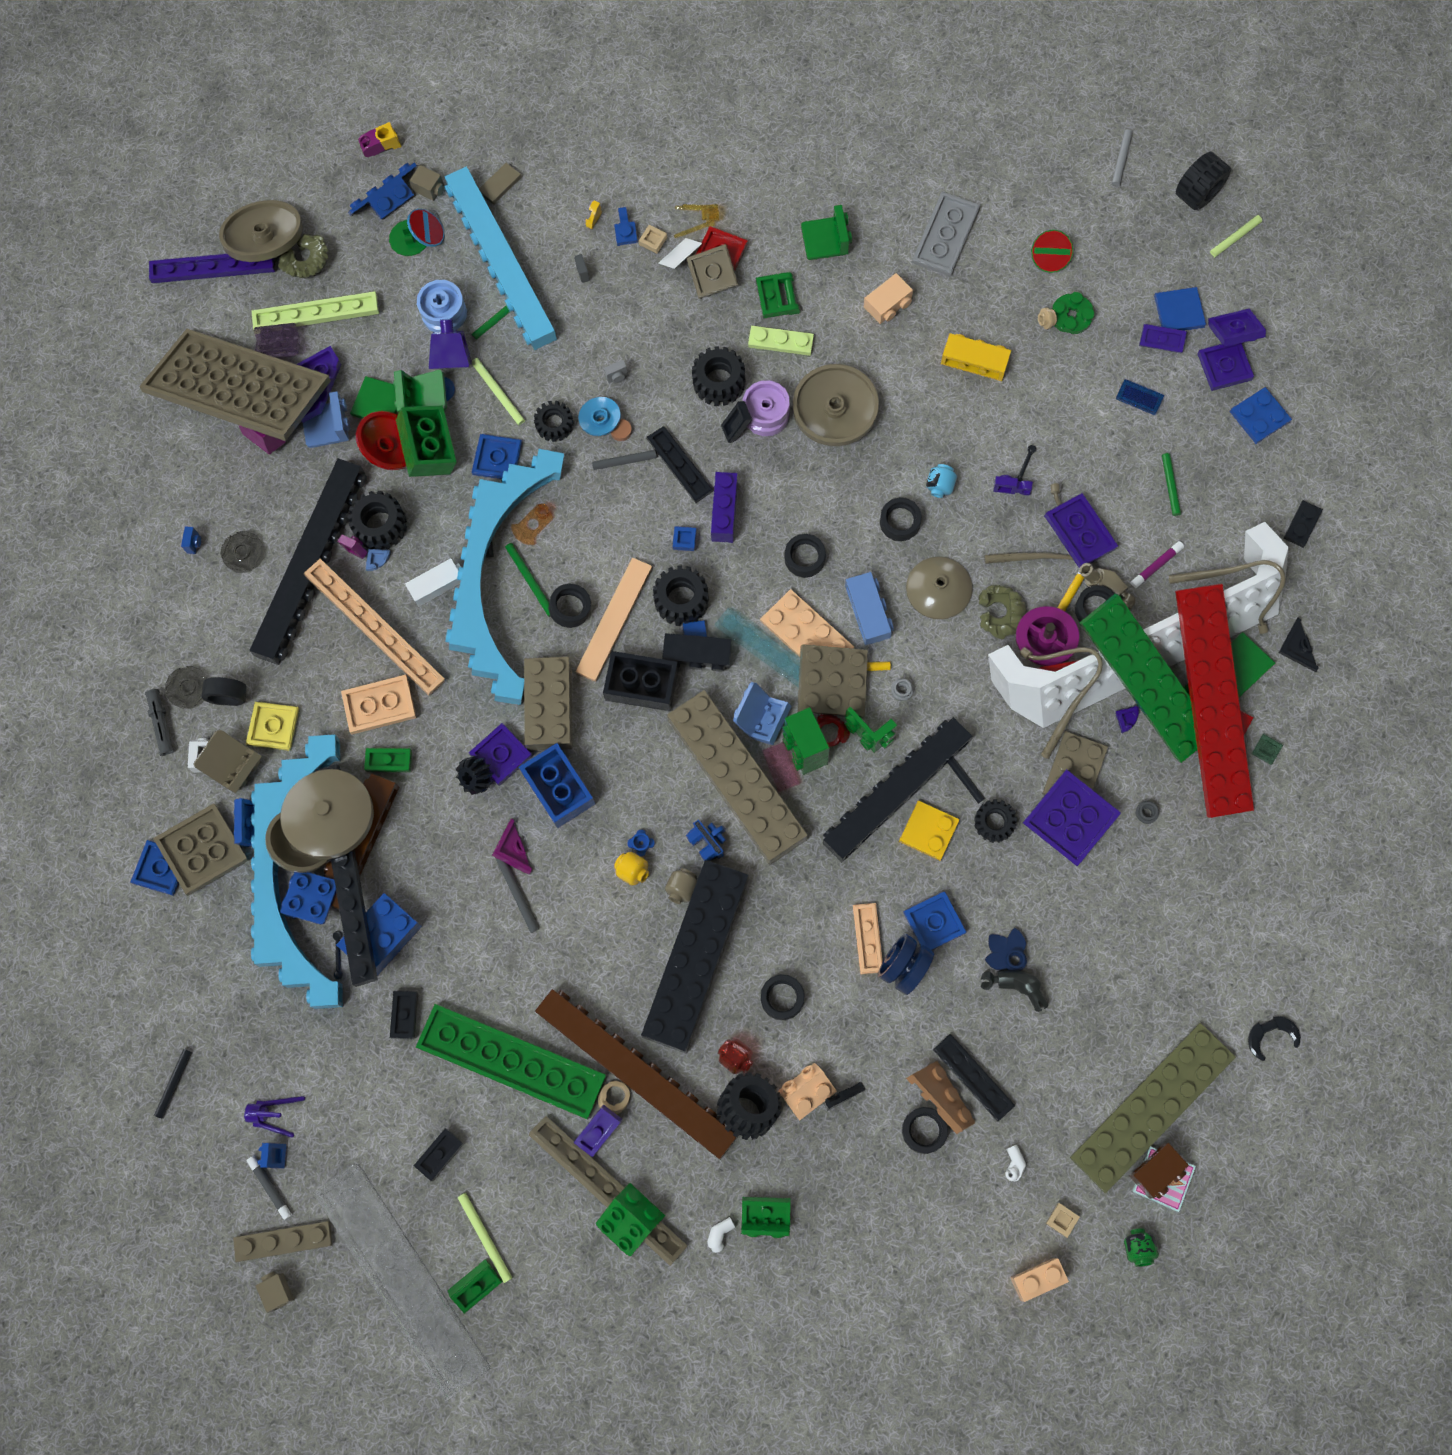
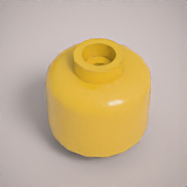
M634 852L621 854L614 864L616 876L629 885L635 886L640 882L643 883L649 876L647 860Z

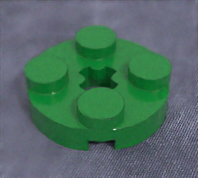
M1081 293L1065 294L1059 297L1052 306L1057 317L1054 326L1059 331L1079 334L1090 327L1094 317V309L1090 301L1083 297ZM1069 310L1077 312L1076 318L1068 316Z

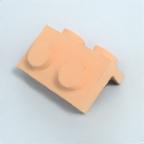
M814 1063L805 1067L801 1074L793 1080L785 1082L778 1092H780L781 1097L800 1121L837 1091L821 1068Z

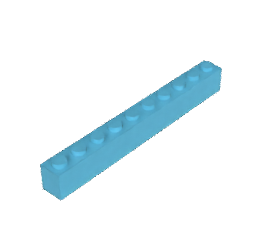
M467 166L444 176L447 183L444 186L449 198L453 196L455 201L452 203L458 214L462 213L463 218L461 220L465 229L471 230L472 234H470L474 246L479 245L481 249L478 251L483 262H488L489 266L487 269L491 278L496 277L498 281L496 287L500 295L505 294L507 299L504 301L509 312L514 311L516 316L513 318L518 329L523 328L525 333L522 335L526 344H531L533 349L536 350L557 340L555 330Z

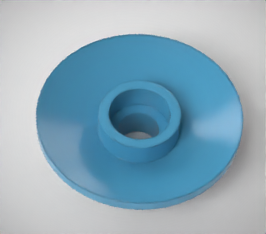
M592 398L580 409L578 416L579 424L589 435H607L618 426L621 412L617 403L610 398ZM600 417L605 418L600 422L597 421Z

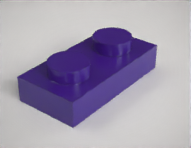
M1144 324L1139 346L1182 353L1187 331Z
M603 1104L575 1139L574 1144L593 1157L622 1119Z

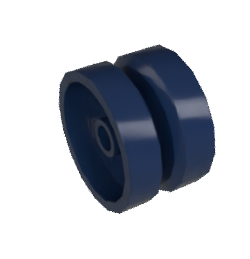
M903 934L884 958L878 971V977L886 983L895 981V988L904 995H908L925 976L933 961L934 952L924 945L917 947V942L908 934Z

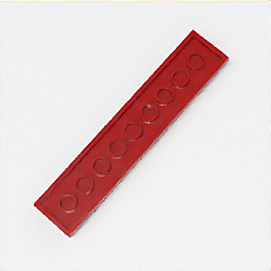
M1223 584L1175 591L1207 817L1213 818L1254 811Z

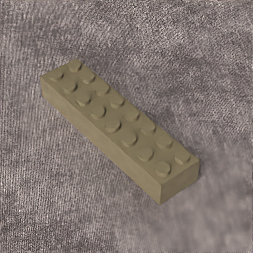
M705 690L667 714L671 726L769 866L807 841L806 832Z

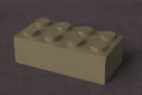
M569 657L524 659L525 746L528 751H543L558 743L561 750L573 749L572 665Z

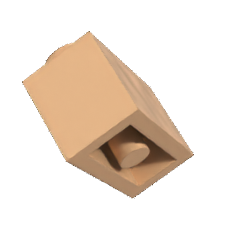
M895 273L864 298V308L879 324L885 320L888 322L894 318L896 311L900 308L905 309L911 304L913 289Z
M1058 1258L1050 1259L1010 1277L1022 1302H1026L1069 1282Z

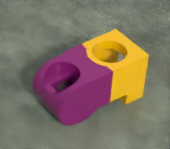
M390 122L368 131L358 139L365 157L378 155L380 152L390 148L397 149L401 147L397 134Z

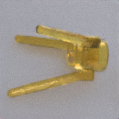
M683 204L682 206H675V209L701 211V218L706 220V222L674 235V238L714 226V221H719L718 204Z

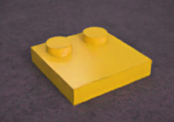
M918 800L899 842L941 861L960 819Z

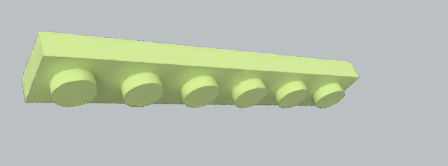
M375 291L251 310L255 333L379 314L378 299Z

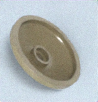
M931 557L921 561L912 569L907 579L906 592L911 605L920 614L932 619H948L958 615L968 605L972 595V582L966 569L958 562L946 557ZM937 581H943L944 585H938Z
M281 813L276 815L268 825L265 835L266 849L272 860L280 867L291 872L306 873L322 867L329 860L311 858L296 850L283 833Z

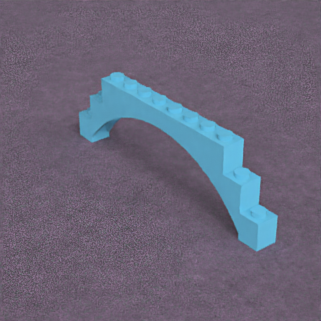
M538 449V455L533 456L531 468L509 464L508 471L503 472L502 483L480 479L479 485L474 486L472 499H476L475 507L470 506L468 519H472L471 527H466L465 539H468L467 547L463 546L461 554L464 566L459 567L457 580H461L459 588L455 587L453 600L457 601L456 609L451 608L449 621L453 622L452 630L447 629L445 642L449 643V650L475 654L470 655L468 668H472V676L497 680H493L491 693L495 694L494 701L521 705L524 678H519L506 663L489 633L481 603L480 582L482 567L493 536L509 513L538 488L553 480H560L564 453Z
M334 734L308 736V744L305 745V753L308 758L282 760V767L278 769L279 780L282 782L255 784V791H252L251 794L252 803L255 804V813L251 815V822L254 826V835L251 837V844L254 849V857L251 859V867L254 871V880L251 881V890L254 893V902L251 904V913L254 916V925L251 926V936L254 939L251 959L259 967L282 965V968L279 969V981L282 982V986L287 988L310 986V990H307L306 998L307 1003L314 1009L343 1007V984L338 981H331L309 961L293 937L285 916L280 913L279 865L272 860L267 852L265 835L272 819L281 813L286 795L299 780L316 772V770L330 766L335 761H340V739Z

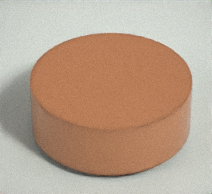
M620 419L618 426L611 432V436L617 441H625L631 436L632 429L627 420Z

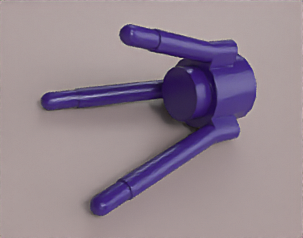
M291 1097L269 1101L257 1100L256 1104L248 1103L244 1113L245 1122L253 1123V1127L264 1128L292 1138L294 1133L263 1123L267 1121L268 1117L280 1118L282 1116L281 1113L269 1112L268 1107L265 1106L304 1101L305 1097Z

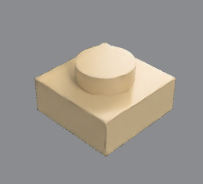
M648 225L639 239V245L657 254L667 239V233Z
M1057 1203L1045 1224L1068 1238L1080 1216L1062 1204Z

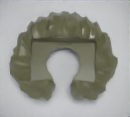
M303 234L297 241V245L302 251L305 248L310 251L309 258L305 261H297L294 251L289 249L280 255L278 267L292 277L305 279L315 276L326 265L328 247L324 243V237Z
M990 585L987 589L982 590L978 597L980 605L989 607L994 603H1002L1006 607L1007 613L1003 618H995L989 612L983 613L980 616V627L1001 640L1008 635L1016 634L1018 623L1026 614V603L1023 602L1022 596L1019 595L1020 593L1013 591L1010 587Z

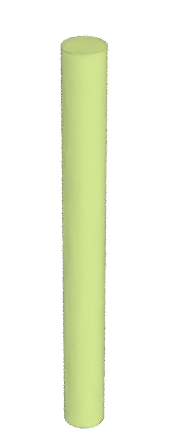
M478 358L472 360L471 364L518 426L524 423V418Z
M466 1193L458 1197L459 1202L500 1277L506 1283L512 1279L509 1270Z

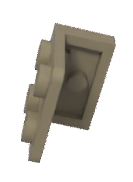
M217 730L198 755L193 765L219 784L236 793L246 785V778L250 772L258 768L260 764L259 759L262 756L247 748L224 731Z

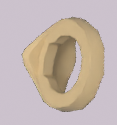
M619 1081L607 1083L601 1088L598 1095L599 1108L604 1104L615 1114L625 1110L630 1100L628 1087ZM614 1086L620 1087L625 1093L624 1100L615 1106L606 1101L608 1089Z

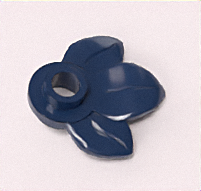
M1012 929L1007 938L996 934L989 935L988 944L992 953L985 958V961L991 968L996 970L1007 968L1009 971H1021L1024 969L1027 963V957L1024 953L1026 941L1018 929ZM1013 956L1019 959V963L1016 965L1011 963V957Z

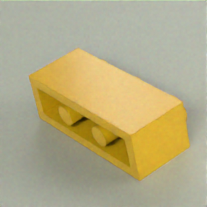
M949 333L941 364L1002 381L1011 350L1001 345L987 344L983 340H973L961 334Z

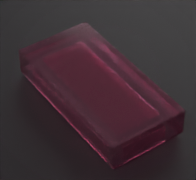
M784 743L762 750L778 792L799 785Z

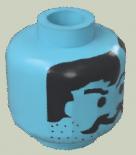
M938 464L937 467L931 468L926 487L931 491L932 496L943 498L944 495L952 494L957 480L954 469L944 464Z

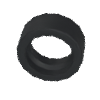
M899 497L891 499L881 510L880 527L886 537L894 541L910 540L920 529L922 518L920 508L908 498ZM898 508L910 511L914 519L912 526L907 530L892 528L888 523V515L891 511Z
M799 534L791 538L786 544L784 552L785 565L791 573L798 577L806 578L818 574L824 567L826 560L824 544L819 538L811 534ZM803 544L813 546L818 552L816 563L809 567L795 564L792 554L797 546Z
M569 583L563 584L554 590L550 597L548 609L555 623L562 627L573 628L580 626L586 621L592 602L590 595L584 588ZM565 595H572L580 599L583 604L581 613L573 617L562 614L557 608L559 598Z
M1099 585L1088 587L1082 591L1075 604V614L1078 621L1081 622L1088 616L1084 610V603L1089 597L1100 596L1108 600L1115 593L1111 589Z
M211 677L203 681L201 697L206 702L216 705L239 706L245 703L247 686L245 683L235 679Z
M779 974L765 982L761 990L760 1000L764 1011L770 1017L776 1020H788L800 1013L804 1005L805 993L797 979L790 975ZM787 984L795 990L796 1002L790 1010L778 1011L771 1006L769 993L775 985Z
M921 1107L914 1109L906 1116L902 1125V1135L910 1149L917 1153L929 1154L937 1151L944 1145L948 1137V1125L937 1113V1110ZM918 1117H931L938 1124L939 1135L932 1144H919L912 1137L911 1125Z

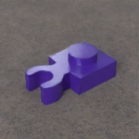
M1009 475L996 476L993 492L1030 495L1033 482L1018 481V478H1012Z

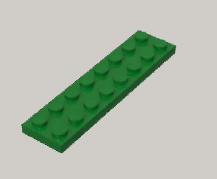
M1114 594L1079 623L1178 762L1182 763L1197 751L1190 696L1118 594Z
M434 1004L416 1045V1048L587 1120L607 1076L437 1004Z

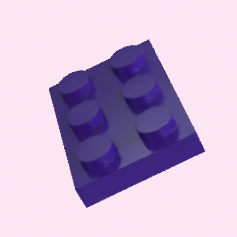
M1083 493L1046 512L1044 515L1079 569L1082 564H1091L1118 548L1117 543Z

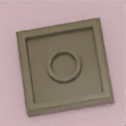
M726 244L686 258L699 299L739 286Z

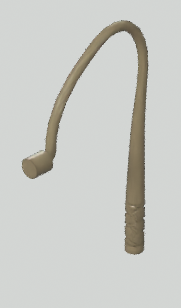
M1051 484V494L1054 495L1055 502L1059 506L1062 504L1058 496L1060 494L1059 484ZM1043 552L984 555L985 564L1034 559L1073 560L1071 555Z
M1260 560L1224 569L1169 575V583H1182L1227 575L1257 565L1273 566L1279 571L1281 581L1276 593L1261 612L1258 619L1259 633L1264 634L1268 632V627L1263 618L1284 588L1285 573L1276 562Z
M1025 647L1020 651V655L1027 660H1047L1072 653L1089 652L1098 661V668L1094 677L1071 703L1053 731L1046 747L1043 749L1041 756L1046 759L1050 758L1076 707L1101 674L1103 666L1102 657L1091 648H1074L1043 656H1034Z

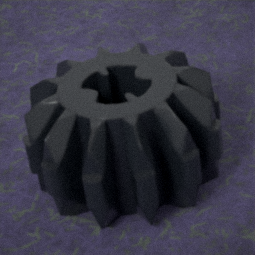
M478 755L467 757L459 762L458 767L455 768L458 773L455 778L459 779V786L464 787V792H470L471 795L483 793L494 782L491 778L494 773L489 769L491 764H486L485 758H479Z

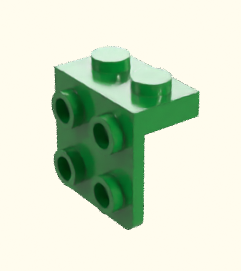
M842 205L834 206L833 217L801 223L808 260L848 255L849 244L852 243L851 231H847L846 225H849L848 214L843 212Z
M402 370L394 372L395 408L398 413L401 407L443 405L444 411L446 410L444 372L436 370L413 377Z
M851 707L846 710V728L852 734L857 733L861 738L859 740L861 745L867 751L871 749L875 753L881 747L884 749L888 748L895 741L893 738L896 736L897 724L892 719L873 732Z
M629 1183L607 1207L596 1222V1226L621 1251L628 1256H632L646 1237L664 1219L665 1215L636 1187Z

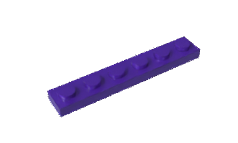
M228 254L149 261V280L151 283L275 272V258L258 262H245L234 259Z

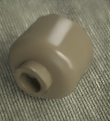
M683 868L673 871L665 886L669 900L676 904L690 902L697 883V876Z

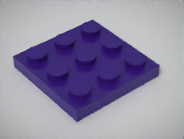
M1066 769L1022 823L1074 865L1078 866L1121 812Z

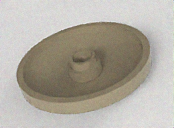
M277 200L258 201L245 205L230 214L221 225L219 239L224 251L234 259L245 262L265 261L275 258L292 248L301 237L303 224L298 211L292 205Z
M829 364L810 371L799 382L793 396V415L800 430L811 440L827 446H844L860 440L871 430L878 415L879 399L873 383L864 373L847 365Z
M334 769L313 772L299 780L284 799L281 809L283 833L296 850L308 857L316 859L340 857L355 849L368 834L374 815L372 798L363 783L350 773Z

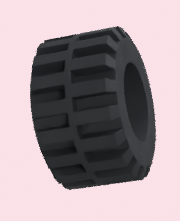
M1212 151L1207 152L1199 157L1185 172L1177 185L1175 194L1193 210H1199L1207 205L1225 185L1229 178L1231 167Z
M715 346L714 350L708 348L705 354L701 352L698 355L699 359L695 358L694 366H692V380L694 391L696 394L698 393V397L701 400L705 398V403L709 405L713 401L714 406H719V402H723V406L728 405V400L732 403L735 402L736 396L740 397L742 390L745 389V365L740 355L736 356L734 350L729 352L727 347L719 349V346ZM714 370H725L731 375L723 382H714L707 378L709 373Z
M370 491L367 496L365 494L360 495L361 499L359 501L356 499L353 502L355 506H350L349 511L351 514L348 515L349 526L355 537L363 543L364 547L367 545L368 549H374V546L379 550H382L383 546L386 549H390L391 543H394L396 546L399 543L397 538L403 539L404 537L402 530H407L405 524L407 518L396 498H392L389 493L384 495L383 491H378L377 494ZM374 514H388L386 523L381 527H367L369 518Z
M680 565L675 570H673V567L668 568V573L663 571L660 574L661 579L657 578L655 581L656 586H653L655 608L659 612L662 619L666 618L669 624L674 621L676 626H680L681 622L688 624L691 620L697 622L698 616L703 617L705 614L704 610L708 608L709 593L703 575L700 576L696 569L692 572L691 567L686 566V569H682V565ZM678 587L689 588L694 593L693 598L685 604H675L668 599V596L672 590Z
M746 1072L744 1076L741 1073L728 1083L717 1102V1106H719L717 1115H721L719 1121L721 1124H726V1131L729 1132L731 1130L734 1132L733 1136L738 1137L741 1135L744 1140H748L751 1136L753 1140L757 1139L759 1135L762 1137L770 1130L780 1116V1109L782 1108V1102L779 1101L781 1098L780 1092L776 1093L777 1087L775 1084L771 1085L769 1083L770 1079L767 1077L762 1079L761 1074L758 1073L752 1076V1072ZM739 1098L753 1101L758 1107L759 1114L747 1112L741 1106Z

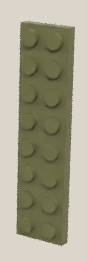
M1199 1023L1071 1155L1070 1159L1104 1193H1107L1236 1057L1209 1030Z

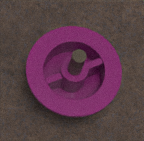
M1043 606L1032 609L1021 618L1016 629V642L1020 651L1025 647L1034 656L1049 655L1077 648L1079 630L1075 621L1068 613L1059 608ZM1074 653L1047 660H1028L1038 665L1050 666L1067 661Z

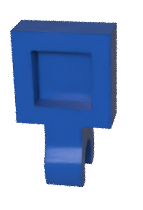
M626 207L618 208L620 223L614 224L617 246L638 243L635 221L628 222Z

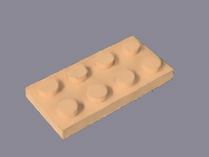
M791 589L760 618V622L798 657H800V647L803 644L854 649V646Z

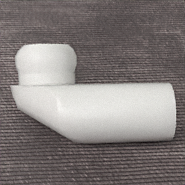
M1014 1145L1006 1149L1012 1160L1005 1172L1006 1178L1009 1181H1018L1026 1167V1162L1018 1145Z
M730 1217L714 1225L710 1230L707 1241L708 1247L715 1253L722 1251L724 1248L722 1243L724 1234L735 1228Z

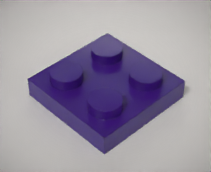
M1250 309L1208 318L1210 329L1224 347L1266 337V329Z
M1241 343L1226 347L1220 344L1201 349L1197 353L1211 391L1252 381L1254 378Z
M503 723L468 752L470 756L478 755L479 758H485L486 764H491L489 769L494 773L491 778L498 786L519 769V766L533 757Z

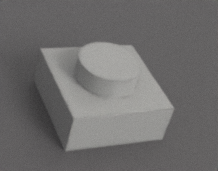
M623 360L604 368L608 383L621 382L625 376H628Z

